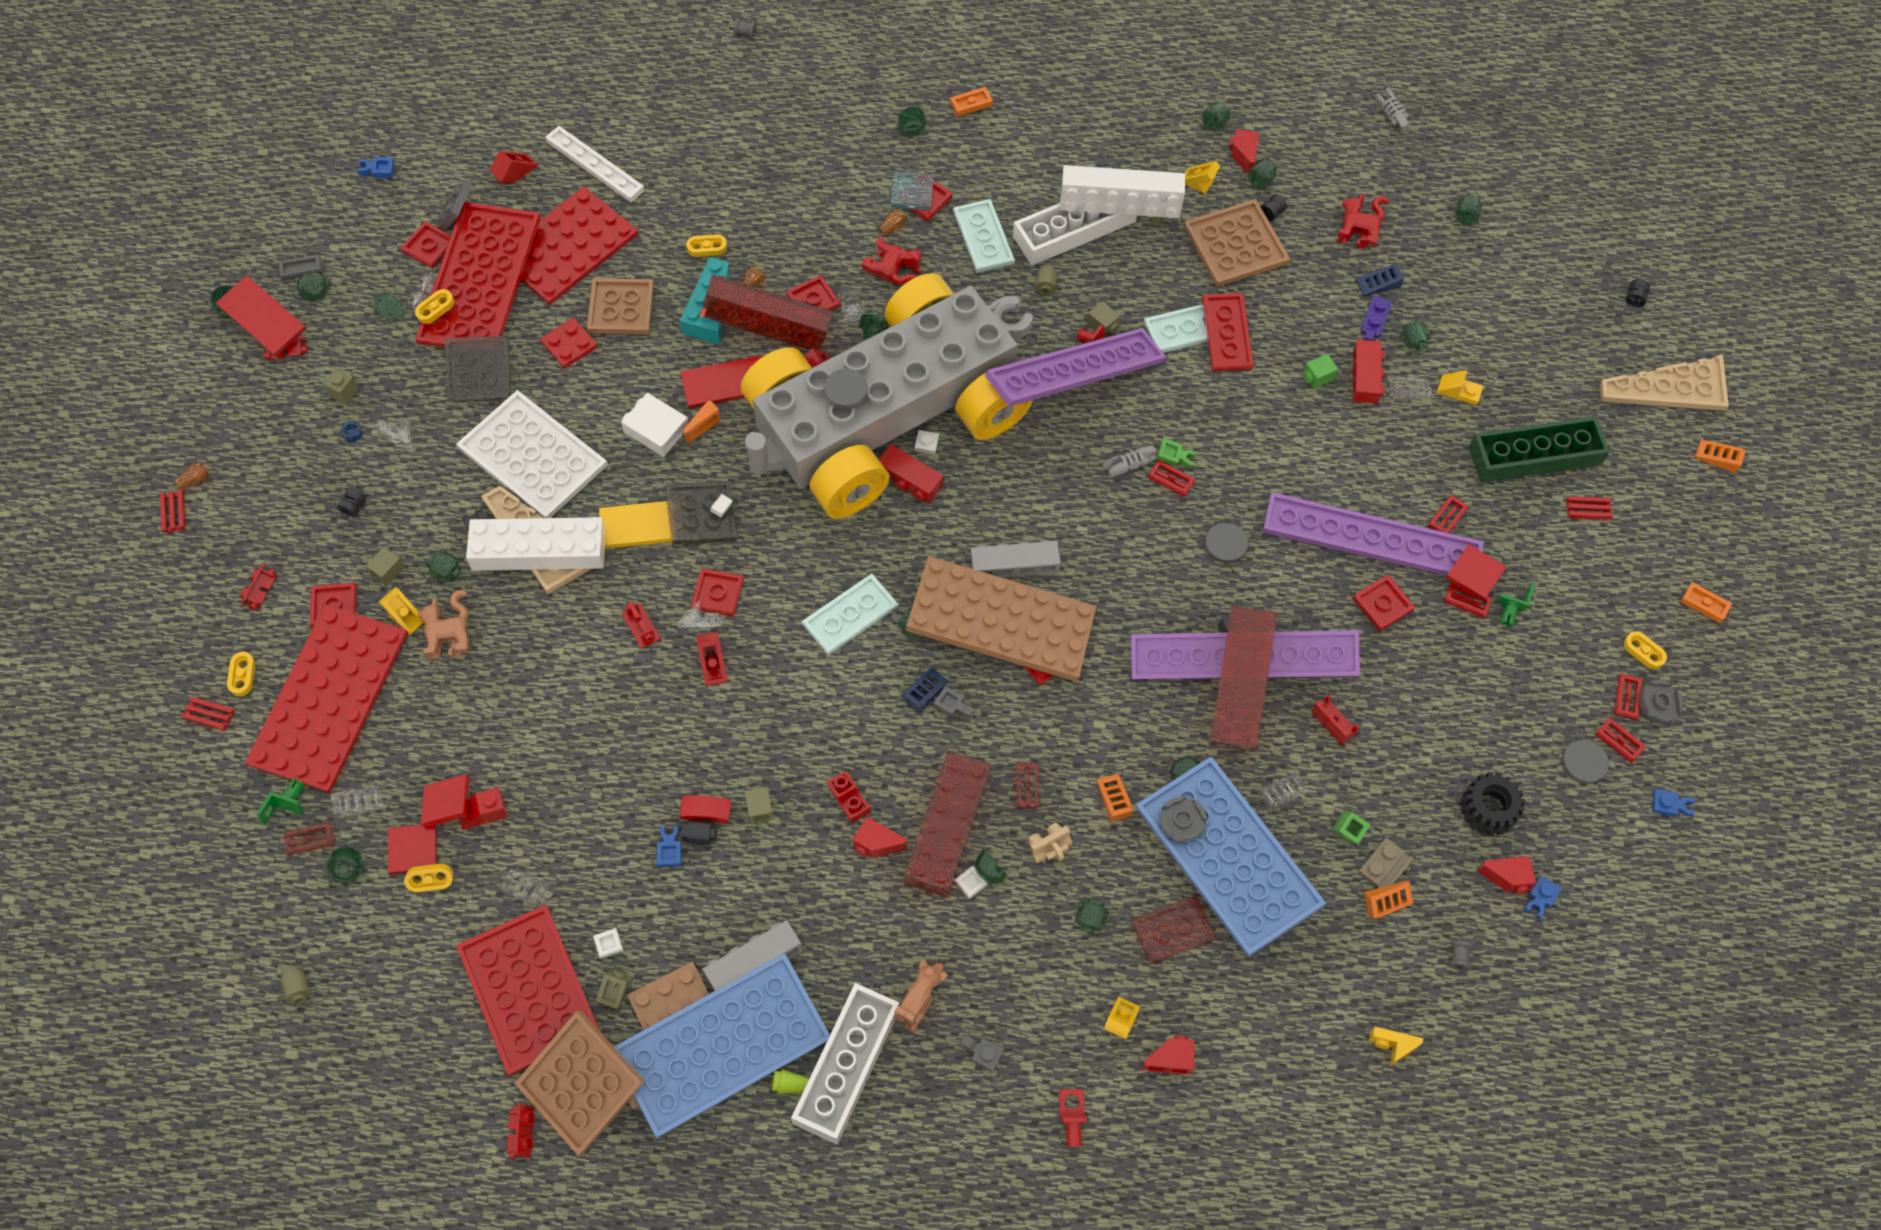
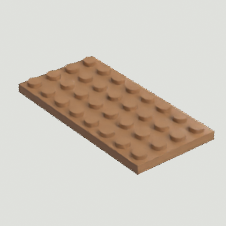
M928 556L905 631L1077 682L1096 606Z

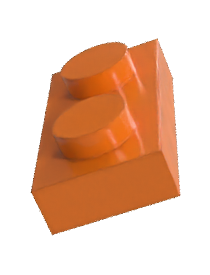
M986 87L951 97L950 104L958 117L993 106V100Z
M1693 582L1688 586L1680 601L1720 624L1732 605L1729 601Z

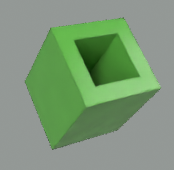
M1326 354L1307 362L1303 377L1306 383H1310L1313 389L1335 380L1339 369L1330 356Z
M1343 811L1331 831L1349 843L1359 844L1370 824L1351 811Z

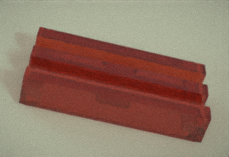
M1039 762L1016 763L1017 808H1040ZM1021 768H1025L1026 801L1021 800ZM1029 768H1034L1035 801H1030Z
M328 822L283 832L286 855L290 856L335 846L332 823ZM326 830L327 832L320 835L307 836L301 839L290 841L291 837L301 836ZM322 839H327V840H324V841H319V842L310 843V844L301 845V846H297V847H292V848H291V846L300 845V844H304V843H309V842H313V841H318V840H322Z

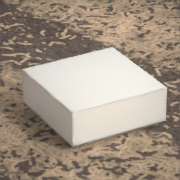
M973 866L954 881L969 899L988 885Z
M616 928L593 936L600 959L624 952Z

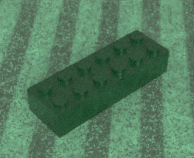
M1597 416L1476 433L1469 445V450L1481 483L1598 466L1603 464L1610 453Z

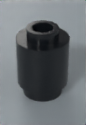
M690 820L689 823H683L682 841L698 845H711L712 841H716L717 827H713V822Z

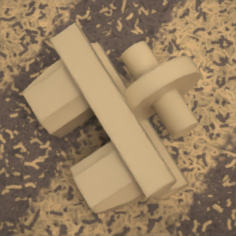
M1054 823L1048 827V836L1042 838L1037 833L1028 838L1033 859L1036 863L1046 858L1050 860L1054 857L1059 862L1064 860L1063 852L1069 849L1068 846L1072 845L1070 830L1067 826L1062 828L1058 823Z

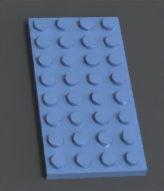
M1209 757L1136 804L1138 812L1248 958L1325 907L1326 902L1212 757ZM1187 797V799L1199 802L1205 810L1207 816L1206 828L1201 837L1193 842L1185 844L1174 842L1167 838L1161 830L1159 824L1160 812L1164 805L1173 798Z
M784 953L614 1047L646 1081L634 1096L657 1139L772 1074L774 1071L825 1044L830 1034Z

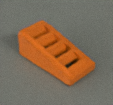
M710 400L704 404L683 429L687 443L692 442L720 422L719 409Z
M1701 440L1694 458L1736 473L1742 464L1746 450ZM1705 448H1709L1708 454H1704ZM1714 451L1718 452L1717 456H1713Z
M1119 774L1097 779L1096 781L1110 822L1132 817L1134 811ZM1116 781L1117 785L1105 788V783ZM1117 789L1119 790L1118 793L1108 795L1107 793L1109 791ZM1118 797H1121L1122 799L1115 802H1111L1110 800ZM1124 805V808L1114 810L1113 808L1115 806Z
M1408 880L1364 892L1367 913L1373 919L1413 904L1410 882ZM1403 889L1405 891L1406 899L1401 898L1400 891ZM1394 893H1396V898H1397V901H1395V902H1394V899H1393V894H1394ZM1386 896H1388V900H1389V903H1388V904H1386V901H1385V897H1386ZM1379 899L1381 902L1380 906H1378L1377 900Z

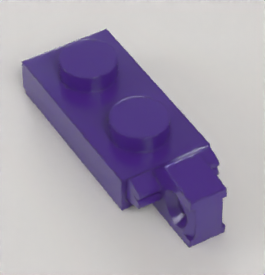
M1373 295L1361 328V333L1366 334L1364 340L1372 341L1373 337L1379 338L1393 301Z

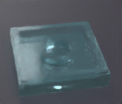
M894 172L891 208L931 210L934 174Z

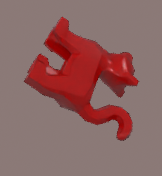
M1364 193L1359 198L1352 197L1349 200H1344L1342 202V207L1345 210L1342 222L1343 229L1339 230L1337 241L1346 244L1352 233L1361 235V238L1357 240L1356 247L1364 249L1369 243L1371 247H1375L1379 237V228L1385 217V212L1379 204H1388L1389 199L1387 197L1378 196L1373 199L1372 209L1377 215L1360 212L1363 206Z
M879 237L875 245L879 247L876 255L882 258L881 261L876 262L875 258L866 257L861 264L862 270L876 275L884 281L903 285L917 276L907 274L898 277L900 269L905 265L920 275L919 267L922 262V253L920 250L906 251L899 246L888 245L884 243L882 237Z

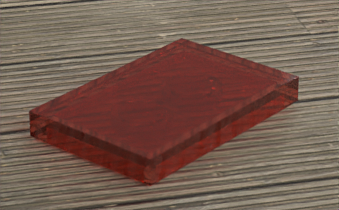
M1196 895L1131 920L1150 965L1216 939Z

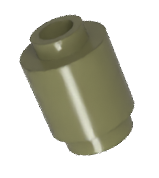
M1043 265L1037 272L1036 291L1044 296L1051 295L1056 290L1057 272L1053 266Z
M300 967L285 969L281 973L280 982L286 1002L293 1005L304 1003L311 994L305 973L301 971Z

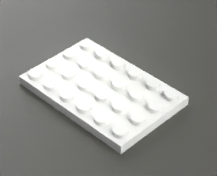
M518 390L456 444L461 452L526 505L536 510L543 518H551L608 466L607 461Z

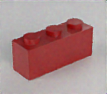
M1356 340L1353 348L1352 402L1377 404L1379 398L1384 396L1385 385L1381 384V380L1384 378L1385 368L1381 367V362L1384 361L1385 351L1381 350V341Z
M892 444L879 458V461L889 473V480L894 482L900 490H907L912 493L919 501L924 500L930 503L943 486L944 475Z

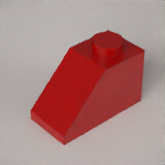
M1236 129L1235 136L1230 137L1228 148H1232L1231 156L1248 174H1252L1259 132Z
M499 151L489 171L496 176L495 179L500 183H515L535 169L538 164L525 153Z
M718 631L697 635L696 641L705 685L727 682Z
M499 787L476 793L468 799L467 817L460 818L462 830L508 818L504 797Z
M869 817L865 819L852 839L854 850L863 857L868 855L875 858L904 851L907 848L906 838Z
M1529 856L1483 861L1478 867L1479 873L1506 892L1515 891L1517 895L1530 892V889L1536 884Z
M1182 1035L1170 1038L1144 1061L1142 1070L1191 1075L1194 1070L1195 1040H1188L1187 1036Z

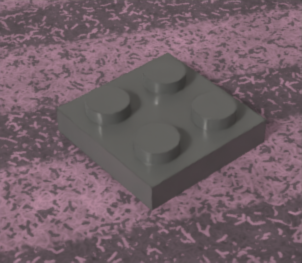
M464 181L460 187L458 185L455 187L452 194H449L445 201L447 206L438 217L440 221L439 229L445 232L458 217L472 184Z

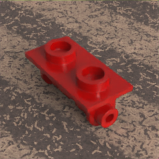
M299 335L284 349L287 350L288 357L300 356L308 352L307 345L302 343L307 342L303 336L300 337ZM268 350L264 351V358L270 361L285 358L284 350L277 357Z
M262 563L260 569H254L250 580H252L250 587L245 586L239 597L243 599L241 607L245 603L249 604L248 607L252 610H257L258 607H261L267 593L261 591L260 588L269 591L276 579V571L272 569L264 570L265 563Z
M634 602L628 603L626 611L621 613L640 648L642 649L660 640L661 637L641 604H634Z
M518 1104V1106H513L512 1111L509 1112L508 1130H516V1134L508 1135L506 1153L509 1154L508 1158L517 1159L519 1156L531 1159V1150L534 1144L532 1131L533 1124L535 1123L534 1108Z

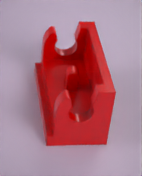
M1328 694L1323 701L1319 700L1315 703L1311 713L1343 745L1358 733L1359 726L1357 724L1353 726L1332 704V697Z

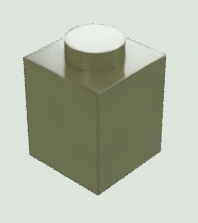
M1102 301L1088 312L1087 324L1095 331L1102 325L1104 326L1106 336L1109 334L1113 335L1119 328L1120 315Z
M336 368L323 383L329 397L345 405L348 404L359 390L352 376Z
M384 547L366 564L370 575L385 586H388L405 567L401 561L402 557L396 551L392 550L390 552Z
M754 786L744 791L751 824L774 820L767 787Z

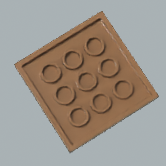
M1256 199L1184 221L1183 227L1216 287L1287 265L1290 262L1287 252Z
M576 1011L515 1082V1085L573 1151L580 1156L586 1152L646 1081L582 1011Z

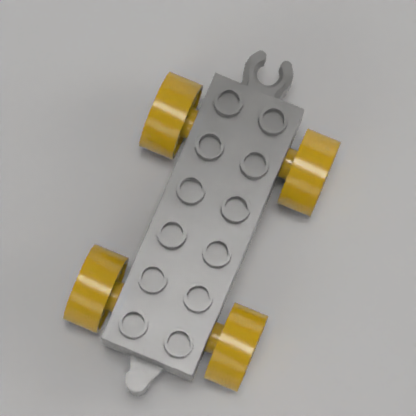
M929 273L910 280L891 297L884 313L885 320L891 326L890 328L814 368L810 366L802 353L796 348H781L765 355L747 371L741 382V392L754 409L756 427L760 431V433L751 432L745 438L750 470L756 475H761L767 471L786 468L800 489L810 484L811 492L829 517L841 519L868 507L882 494L889 482V473L872 450L955 406L956 414L974 438L988 440L1005 432L1026 414L1032 404V400L1008 407L985 377V374L989 369L1016 362L1018 348L1016 342L1029 333L1033 323L1032 314H1024L1017 324H1006L1002 321L1001 317L1006 312H1017L1019 310L1020 299L1018 297H1002L987 306L972 286L954 294L940 275ZM854 369L865 377L868 393L861 405L852 409H841L839 406L831 405L826 399L824 392L825 381L836 370Z

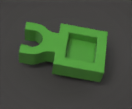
M1163 438L1156 459L1174 466L1180 462L1183 466L1191 468L1194 462L1189 461L1187 457L1194 458L1196 452L1193 450H1182V444Z

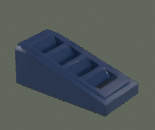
M1394 264L1358 278L1356 282L1363 296L1366 297L1401 288L1404 277L1398 265ZM1366 282H1369L1372 288L1369 289Z
M930 668L903 694V701L920 714L946 686L948 680ZM933 676L940 683L937 685L929 678ZM927 682L934 689H929L927 686L924 685V683ZM922 688L928 694H923L921 691H919V689ZM917 694L919 697L922 698V700L920 701L913 695Z

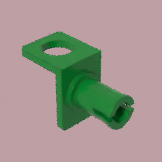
M1532 583L1527 589L1524 601L1505 594L1498 596L1496 602L1505 606L1499 621L1500 624L1504 625L1507 622L1506 626L1513 627L1517 611L1524 612L1528 608L1536 585L1535 583Z
M292 779L283 795L270 791L257 812L260 823L266 825L276 807L301 815L303 811L299 801L296 799L305 788V785L299 780L296 782V779ZM269 805L268 811H267V813L264 815L265 810H266L267 806Z

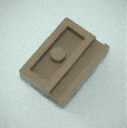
M1386 837L1359 870L1358 874L1376 888L1389 886L1396 882L1414 858L1409 857L1405 854L1404 850Z

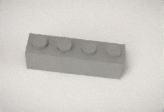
M1050 540L1036 543L1021 542L1012 545L1002 543L997 546L988 547L979 545L971 548L970 553L972 569L1001 578L1059 573L1061 565L1058 542Z
M786 920L783 923L778 922L772 925L769 931L762 935L757 934L753 936L745 945L732 948L726 956L711 960L703 968V971L712 989L716 991L784 953L788 960L802 953L803 949L801 942Z

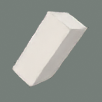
M721 494L711 507V512L722 517L732 505L733 500Z

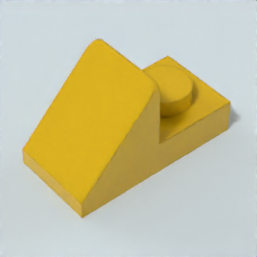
M1217 161L1189 167L1185 172V185L1205 194L1213 183L1220 165Z
M1464 370L1442 375L1437 393L1477 406L1483 385L1465 380L1467 371Z
M396 587L379 601L380 605L389 614L388 617L400 628L407 630L408 635H411L424 623L418 617L417 609Z
M1118 996L1104 1029L1127 1039L1140 1006Z
M1374 1027L1370 1032L1369 1042L1375 1043V1046L1381 1049L1393 1047L1390 1066L1418 1049L1423 1043V1038Z

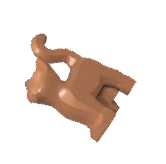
M458 590L450 597L449 603L452 609L459 612L458 617L440 620L442 609L438 607L436 599H433L431 605L425 606L423 610L418 612V617L425 623L424 633L428 641V647L424 648L423 652L428 659H439L442 643L451 642V648L448 649L450 657H459L462 651L465 653L469 652V638L467 635V618L469 614L467 607L458 602L459 598L467 596L466 591Z
M922 960L919 965L917 980L909 988L902 1004L897 1006L894 1014H896L895 1020L902 1023L907 1020L904 1028L912 1033L916 1031L932 1004V989L947 978L948 974L942 972L944 969L942 963H936L933 967Z

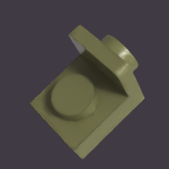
M614 969L605 973L596 1002L620 1009L627 987L632 983L633 978L627 976L628 973L621 969Z

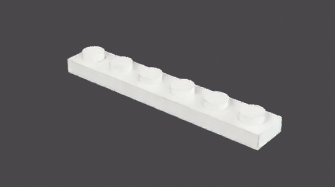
M558 126L545 137L548 144L630 203L645 191L642 184L562 127Z

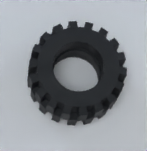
M1488 772L1485 776L1481 774L1477 779H1474L1462 795L1463 797L1460 805H1463L1460 809L1461 814L1466 813L1463 819L1465 822L1470 821L1472 823L1469 827L1473 830L1475 827L1479 828L1478 833L1480 834L1487 831L1488 836H1493L1495 832L1497 836L1508 832L1520 819L1525 809L1523 808L1525 799L1521 798L1524 793L1522 790L1517 789L1519 786L1517 782L1512 783L1510 781L1512 778L1509 776L1504 778L1502 773H1497L1494 776L1493 772ZM1490 795L1497 798L1501 802L1504 812L1498 813L1489 810L1484 805L1482 796Z

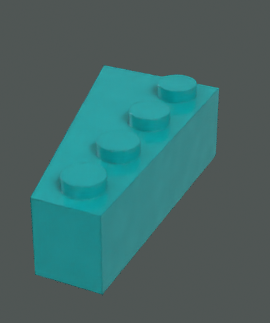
M709 257L681 316L682 334L720 345L731 276L729 262Z

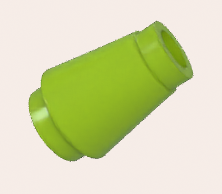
M783 1069L774 1071L772 1091H777V1094L804 1092L809 1078Z

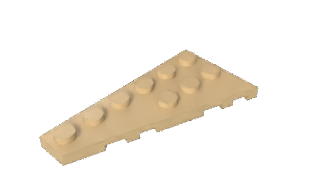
M1723 354L1717 355L1713 359H1698L1697 362L1689 364L1684 362L1660 367L1651 372L1641 371L1636 375H1622L1603 379L1600 383L1601 402L1726 411L1729 407Z
M501 486L481 496L495 519L543 518L536 510L520 502V499ZM539 569L531 571L548 595L591 569Z

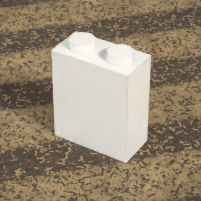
M647 393L636 402L635 407L630 413L624 415L621 423L624 433L664 457L684 434L683 429L688 425V417Z

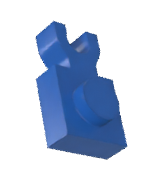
M373 157V161L359 159L360 166L364 167L358 168L359 176L372 174L373 178H393L395 166L393 157Z
M1655 789L1653 791L1652 812L1669 816H1676L1680 812L1685 816L1692 817L1694 810L1687 809L1685 804L1692 805L1695 802V798L1679 799L1677 792Z
M665 826L660 827L663 842H657L658 868L681 867L682 844L681 841H676L679 836L678 826H673L674 831L671 835L665 834Z
M1541 875L1529 894L1534 900L1526 905L1524 911L1528 913L1531 907L1537 908L1538 914L1535 918L1540 920L1545 912L1544 906L1549 909L1552 907L1562 887Z

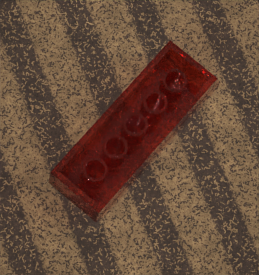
M712 274L700 316L804 349L811 350L815 348L820 350L828 331L832 311L807 304L804 301L787 298L781 294L771 293L763 288H755L743 282H736L724 276Z
M1231 606L1211 742L1257 749L1277 612Z
M947 752L904 874V885L949 899L991 775L992 764L954 752Z

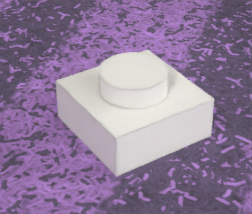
M919 430L915 451L935 455L939 433Z

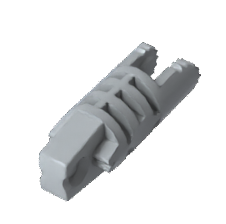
M1388 87L1386 89V93L1390 97L1387 101H1384L1379 93L1375 95V98L1394 126L1398 124L1403 132L1409 130L1410 127L1407 121L1409 115L1391 88Z
M1153 446L1143 447L1104 461L1102 465L1104 469L1109 471L1110 476L1115 477L1156 460L1157 452Z

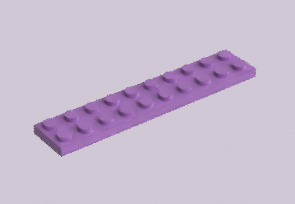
M1140 328L989 369L985 377L1008 407L1160 364L1164 362L1166 356L1146 331Z
M1273 492L1270 495L1263 527V533L1446 576L1468 544L1482 552L1484 543L1483 541Z
M1359 630L1131 634L1132 679L1360 676Z

